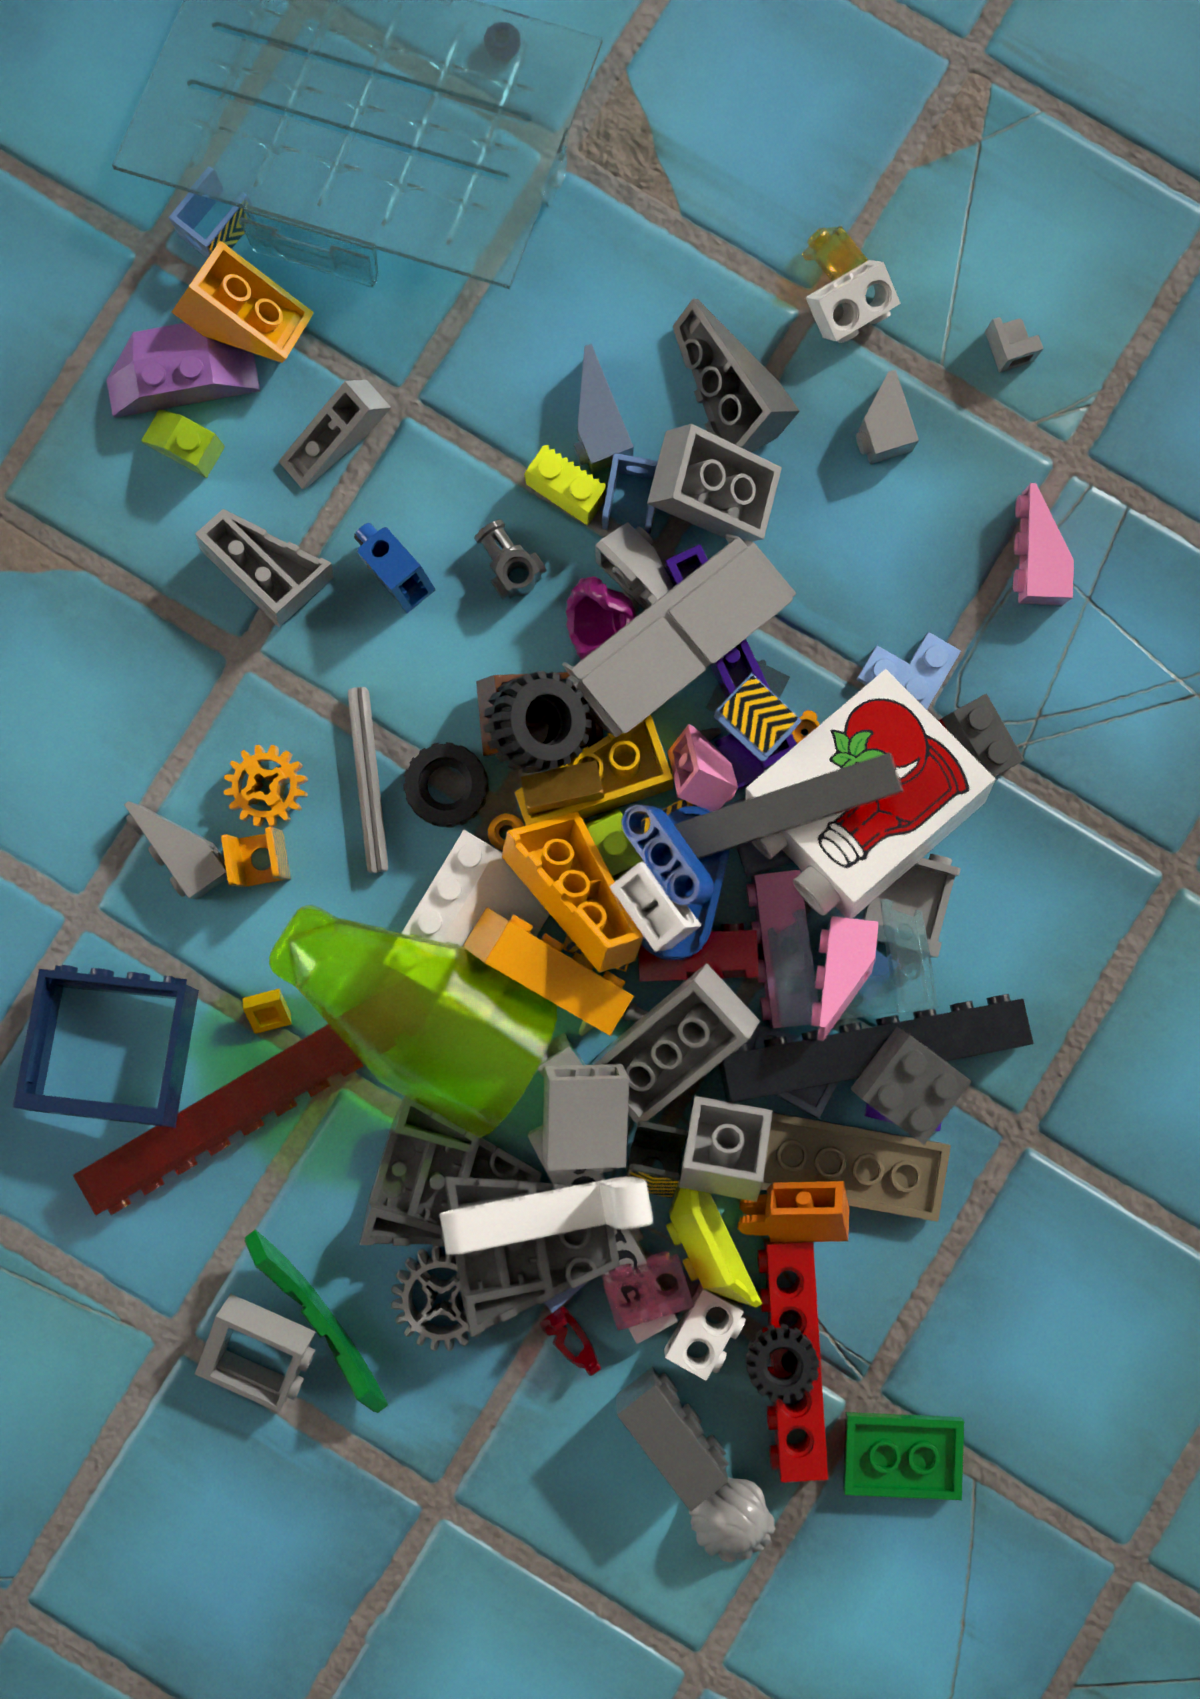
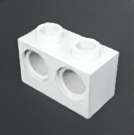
M873 260L866 261L805 297L822 337L838 341V343L846 342L859 334L858 329L869 322L870 324H876L885 320L891 315L890 310L901 304L884 262ZM873 285L875 297L868 304L865 298L866 291ZM841 304L843 316L839 322L835 323L833 312Z
M639 862L610 886L655 952L672 949L701 926L687 905L674 903L667 896L645 862Z
M700 1283L664 1348L665 1358L707 1381L711 1371L717 1374L727 1356V1352L723 1351L729 1338L736 1339L744 1326L746 1318L742 1317L744 1313L742 1305L733 1299L703 1289ZM713 1307H721L727 1311L726 1318L719 1324H712L706 1320L707 1312ZM700 1341L708 1346L707 1353L700 1358L691 1357L687 1353V1349L693 1342Z

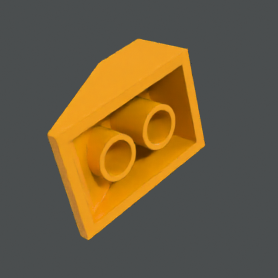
M219 241L171 311V313L204 337L280 363L286 360L314 314L307 306L222 241Z

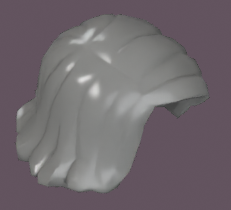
M728 1478V1483L694 1510H689V1514L692 1516L690 1522L692 1524L691 1529L697 1533V1543L699 1546H705V1550L709 1555L713 1556L718 1553L721 1560L725 1562H733L736 1558L748 1560L753 1552L762 1551L764 1547L771 1543L770 1534L774 1533L775 1519L765 1505L762 1490L754 1482L746 1479Z

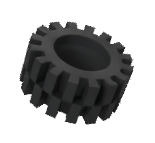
M780 1324V1328H775L774 1325L768 1326V1331L763 1333L760 1330L756 1334V1340H751L748 1345L749 1352L746 1353L745 1360L750 1381L757 1388L758 1393L763 1397L765 1395L768 1396L770 1401L777 1403V1399H782L783 1403H791L790 1398L796 1397L798 1401L804 1398L802 1393L805 1390L810 1392L813 1389L812 1382L818 1379L817 1367H819V1360L816 1351L808 1337L803 1335L799 1329L795 1327L790 1329L785 1324ZM778 1349L790 1350L797 1357L795 1371L785 1378L775 1377L767 1369L768 1357Z

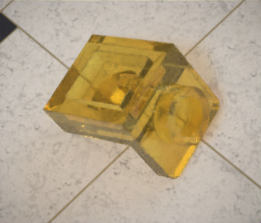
M842 226L818 229L808 239L807 243L809 246L801 254L806 261L815 260L831 281L868 261L867 257Z

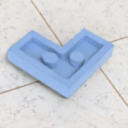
M928 632L910 663H907L877 645L856 680L867 685L882 671L887 669L928 709L961 650Z

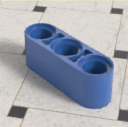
M633 805L628 808L622 817V829L667 896L679 905H701L707 902L714 890L711 876L668 815L662 809L652 806ZM647 814L650 818V827L644 833L641 828V821ZM669 845L672 849L673 857L670 863L666 865L663 860V852ZM689 877L695 883V890L691 897L685 892V883Z

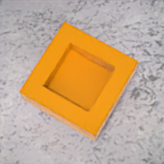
M280 988L242 998L243 1010L255 1034L292 1024L291 1012Z

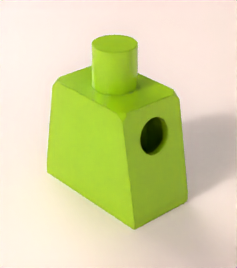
M617 808L585 822L615 882L639 862H644L622 829L623 815Z

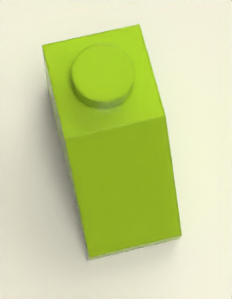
M161 409L158 410L141 439L143 444L205 478L209 476L225 448L218 436L212 431L183 415Z

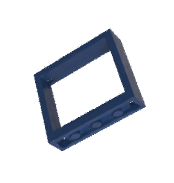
M56 965L55 970L39 969L13 1108L176 1128L199 990L186 985L187 979L175 978L173 976H164L163 982L150 981V975L138 972H127L126 978L113 977L114 971L100 968H91L90 974L77 973L78 968L69 965ZM63 987L176 999L157 1108L43 1095Z

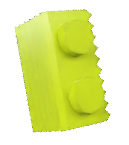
M549 445L542 446L524 473L527 486L587 526L605 502V483H600L599 478L593 479V474L587 475L586 470L581 471L580 466H574V461L568 462L567 457L562 458L561 453L556 454L555 449L549 450Z

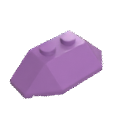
M186 323L133 332L107 378L114 418L260 391L253 353L204 337Z

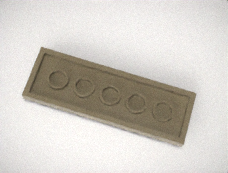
M772 1112L763 1183L760 1190L767 1191V1187L778 1182L844 1181L849 1206L938 1222L951 1145L928 1140L923 1145L914 1137Z

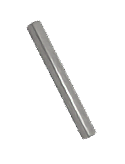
M355 687L348 690V701L366 865L369 873H382L388 870V859L370 696L366 687Z

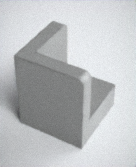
M1000 317L992 319L985 330L999 373L1034 362L1043 350L1039 335L1029 338L1023 320L1020 318L1006 323H1002Z

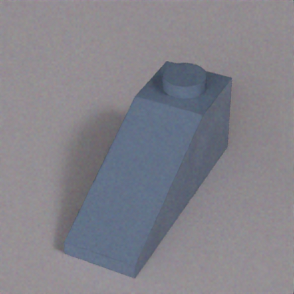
M589 344L584 346L577 427L579 442L574 443V448L580 464L584 465L587 463L593 474L611 467L614 453L633 456L634 447L593 346Z

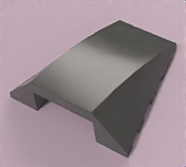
M405 1093L391 1124L370 1192L359 1245L393 1244V1246H409L410 1244H432L433 1246H445L440 1213L448 1211L445 1176L539 1182L542 1173Z
M445 1176L448 1211L576 1186L572 1184ZM607 1224L455 1254L460 1291L471 1337L501 1321L504 1322L517 1316L518 1313L534 1305L542 1304L554 1298L557 1294L570 1288L573 1289L620 1266L614 1227Z

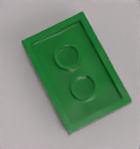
M846 1412L844 1494L962 1500L964 1420L962 1417Z

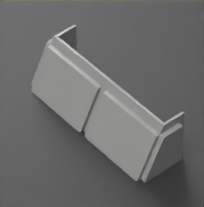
M726 534L724 537L729 544L574 667L566 662L562 664L570 675L567 678L574 682L571 688L573 690H581L584 696L580 700L582 704L588 703L589 714L599 727L616 738L622 733H628L702 674L707 666L717 662L792 602V597L796 595V592L754 542Z

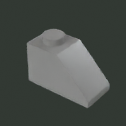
M896 370L888 372L859 428V432L856 433L859 450L862 455L867 454L870 464L912 452L919 441Z

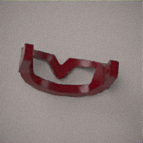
M565 1307L558 1308L540 1322L544 1333L548 1336L555 1335L553 1344L568 1361L578 1368H585L589 1376L594 1375L601 1369L592 1343L568 1309ZM567 1322L584 1345L583 1350L577 1357L564 1345L568 1329L565 1327Z

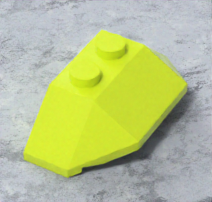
M678 1184L669 1209V1216L672 1222L666 1224V1227L674 1245L677 1246L682 1243L688 1257L682 1261L691 1281L699 1279L703 1289L756 1308L762 1305L711 1194L680 1188Z

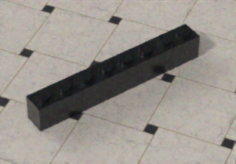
M1009 994L986 998L988 1005L975 1008L973 1001H966L949 1005L951 1012L938 1015L936 1008L913 1012L914 1019L900 1022L898 1015L876 1019L877 1026L864 1029L861 1022L838 1026L840 1033L827 1035L823 1041L817 1040L818 1030L801 1033V1041L788 1043L787 1037L782 1036L764 1040L765 1047L750 1050L749 1043L743 1044L719 1063L726 1102L733 1103L857 1079L896 1027L913 1036L944 1061L1032 1045L1034 1042L1024 999L1011 1001Z

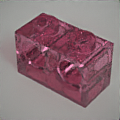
M668 1251L657 1253L646 1259L647 1264L632 1268L631 1263L623 1264L609 1271L610 1275L604 1277V1288L618 1331L694 1307L678 1254L670 1256ZM669 1273L675 1276L677 1279L675 1287L669 1291L658 1289L655 1281L659 1275ZM631 1285L636 1287L640 1294L634 1302L625 1303L617 1296L619 1289L623 1286Z

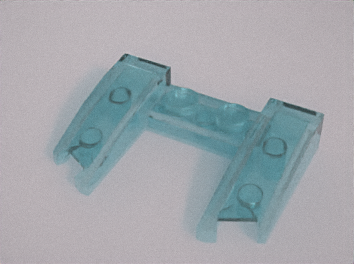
M888 899L880 900L889 974L869 976L838 1020L938 1009L935 981L922 911L915 910L914 915L910 916L893 910L892 905L894 901ZM804 909L792 913L796 922L778 934L772 927L767 930L779 1026L782 1028L811 1024L813 1003H821L822 989H815L816 980Z

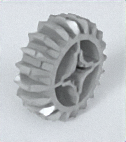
M433 1246L432 1257L430 1258L427 1251L422 1248L417 1252L420 1264L415 1259L409 1257L405 1261V1265L410 1272L399 1270L396 1274V1278L403 1284H394L391 1288V1293L402 1298L393 1300L391 1308L395 1310L403 1309L404 1312L400 1313L395 1318L397 1324H402L406 1321L410 1323L405 1329L404 1335L409 1337L414 1331H417L420 1334L416 1341L418 1346L424 1344L426 1337L432 1339L431 1350L433 1351L438 1349L440 1340L445 1341L447 1351L453 1350L454 1338H457L462 1346H466L469 1342L467 1332L470 1333L466 1313L463 1309L464 1304L460 1301L458 1295L460 1291L458 1274L451 1279L443 1280L434 1273L430 1275L427 1272L430 1269L440 1267L457 1271L454 1254L442 1255L441 1247ZM416 1279L423 1285L421 1289L425 1292L428 1299L427 1304L420 1312L417 1311L413 1302V1286ZM456 1285L448 1300L453 1303L449 1304L444 1300L432 1308L438 1295L434 1291L437 1290L442 1294ZM437 1315H445L452 1321L457 1320L459 1323L452 1326H438L428 1321Z

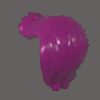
M594 576L581 578L571 590V595L567 599V609L565 611L567 615L566 627L572 644L577 651L576 654L581 660L637 617L630 597L622 592L607 588L601 579Z

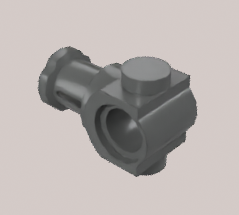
M499 519L483 527L474 536V539L478 544H483L493 560L490 563V567L496 577L490 581L503 600L507 596L511 599L514 596L529 594L534 589L536 582L541 579V575L547 570L536 552L529 555L520 544H513L504 530L505 523L502 519ZM495 540H497V542H498L499 545L501 546L502 550L498 547V545L496 544ZM516 568H523L529 573V576L525 582L515 584L508 579L510 572Z

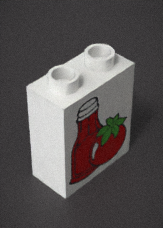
M887 669L882 671L746 787V800L889 752L892 754L903 793L751 842L768 859H772L781 850L787 854L803 871L793 879L795 888L804 900L823 916L836 907L846 918L853 919L986 803L996 780Z

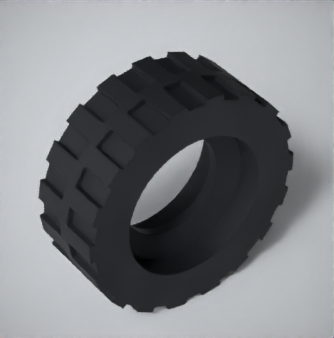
M446 742V744H431V747L420 750L419 754L409 762L410 766L405 771V784H403L407 797L406 800L420 818L434 826L452 828L457 825H464L471 818H475L486 803V797L489 793L487 772L478 757L466 747ZM441 767H452L463 775L465 790L460 799L450 804H442L431 797L428 790V781L435 770Z

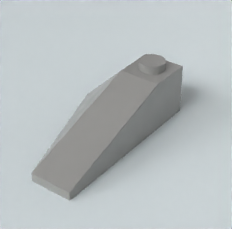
M627 522L602 538L595 545L596 563L639 606L646 610L674 588L655 548L652 546L654 541L651 536L640 526L634 529Z

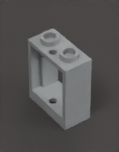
M230 1294L215 1317L195 1375L280 1413L288 1398L295 1400L303 1384L304 1378L298 1375L300 1370L307 1371L316 1350L311 1348L310 1344L316 1331ZM233 1330L292 1355L293 1357L286 1375L283 1376L227 1351L226 1349Z

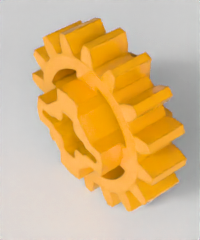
M255 745L254 755L245 750L241 751L244 761L241 763L231 761L229 764L235 769L234 775H224V779L232 783L231 788L223 791L224 795L235 798L230 803L229 808L234 811L242 808L243 810L239 818L243 821H247L253 815V825L258 827L262 826L264 819H267L269 826L276 827L277 817L279 816L289 822L291 817L288 811L291 808L297 811L302 809L296 802L297 798L307 797L308 793L300 789V784L308 782V778L303 775H297V772L303 765L299 761L290 764L289 762L293 754L287 750L279 757V749L275 745L270 746L268 753H265L261 745ZM260 762H276L281 767L267 770ZM247 773L249 775L247 785L242 789V782ZM263 778L273 781L269 785L271 790L269 794L259 791L263 787L261 782ZM290 783L289 794L285 800L283 797L285 785ZM262 801L266 802L272 810L259 811L252 808L251 805H256Z

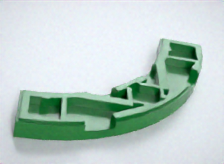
M257 1230L244 1237L255 1267L272 1280L284 1294H287L302 1306L300 1312L319 1337L325 1336L334 1359L345 1376L356 1400L376 1413L387 1407L388 1403L362 1355L316 1290L297 1268Z

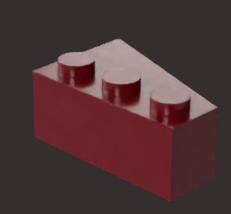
M744 923L721 924V932H711L706 944L696 954L676 961L658 958L649 953L641 944L638 951L639 981L687 980L706 963L721 979L759 977L757 930L744 931Z

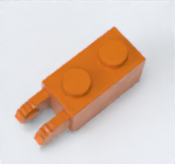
M844 1181L778 1182L767 1187V1194L759 1195L757 1202L741 1199L739 1209L744 1214H747V1216L743 1215V1217H740L737 1229L742 1234L750 1236L769 1235L770 1242L848 1241L849 1204Z

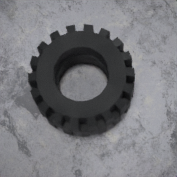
M537 671L511 679L497 688L499 692L492 694L488 700L493 706L485 708L483 717L489 718V724L483 725L484 734L490 733L492 740L487 741L490 749L497 748L499 752L495 757L500 762L509 760V768L513 770L522 769V773H533L565 766L571 763V758H576L581 754L582 750L579 746L585 745L588 742L589 736L584 733L586 729L591 728V720H587L585 717V713L590 712L588 703L582 704L580 700L584 696L580 689L573 690L571 688L574 682L568 678L560 680V674L555 672L545 674V671ZM530 702L541 707L548 719V734L543 743L536 741L526 726L525 715Z

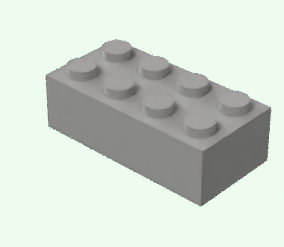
M706 963L602 1050L591 1065H623L629 1077L628 1115L637 1124L638 1121L646 1122L748 1041L760 1020Z

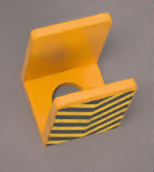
M266 827V834L237 838L228 834L221 835L228 884L243 888L291 879L283 831L273 827ZM260 848H266L269 851L271 866L266 870H258L252 864V855Z

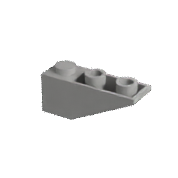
M130 801L124 804L130 813L126 817L129 824L137 834H145L152 844L148 847L151 856L160 866L164 864L173 875L169 878L170 883L180 896L184 897L187 895L190 899H199L227 879L224 857L213 842L139 804Z

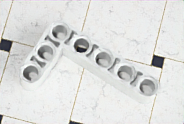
M631 1176L581 1184L440 1213L447 1255L460 1254L604 1224L616 1229H627L653 1223L646 1180Z

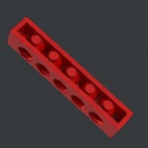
M763 1238L764 1249L757 1250L759 1273H765L766 1288L760 1289L761 1312H768L769 1326L774 1325L775 1328H780L779 1318L783 1312L787 1310L798 1312L799 1319L797 1323L789 1328L793 1329L795 1327L808 1337L819 1360V1367H817L818 1379L817 1381L813 1380V1389L810 1392L804 1391V1398L799 1403L790 1405L783 1403L782 1399H777V1403L773 1402V1406H767L768 1429L775 1430L776 1445H769L771 1470L778 1471L781 1483L828 1480L814 1243L770 1242V1238ZM784 1271H793L797 1276L796 1282L789 1288H781L777 1285V1278ZM767 1327L762 1328L763 1333L768 1331ZM778 1349L770 1354L771 1366H768L767 1369L775 1377H788L797 1367V1364L787 1366L781 1362L783 1354L788 1351L787 1349ZM793 1429H802L806 1432L804 1440L800 1443L792 1444L786 1440L788 1433Z

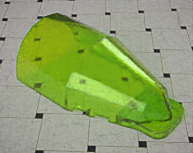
M305 905L297 909L276 940L269 955V965L273 973L295 986L380 1082L478 1138L491 1133L507 1117L523 1095L544 1057L557 1021L556 1004L484 963L459 944L424 939L419 935H406L388 931L386 928L337 918L314 905Z

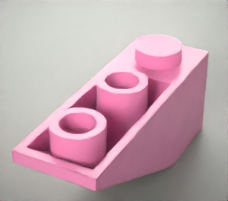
M1030 483L1022 492V495H1018L1015 506L1016 518H1021L1020 532L1016 533L1014 552L1015 555H1020L1019 569L1015 570L1013 577V590L1018 592V603L1064 605L1073 598L1074 559L1037 484Z
M831 916L829 930L821 929L819 952L826 953L825 966H817L815 989H822L821 1003H813L811 1026L819 1027L817 1040L823 1041L871 975L876 955L879 922Z

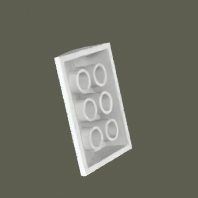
M463 830L384 963L487 1020L512 978L477 958L463 947L464 943L486 907L508 920L511 919L513 914L533 926L530 933L536 937L550 914L505 862L501 851Z

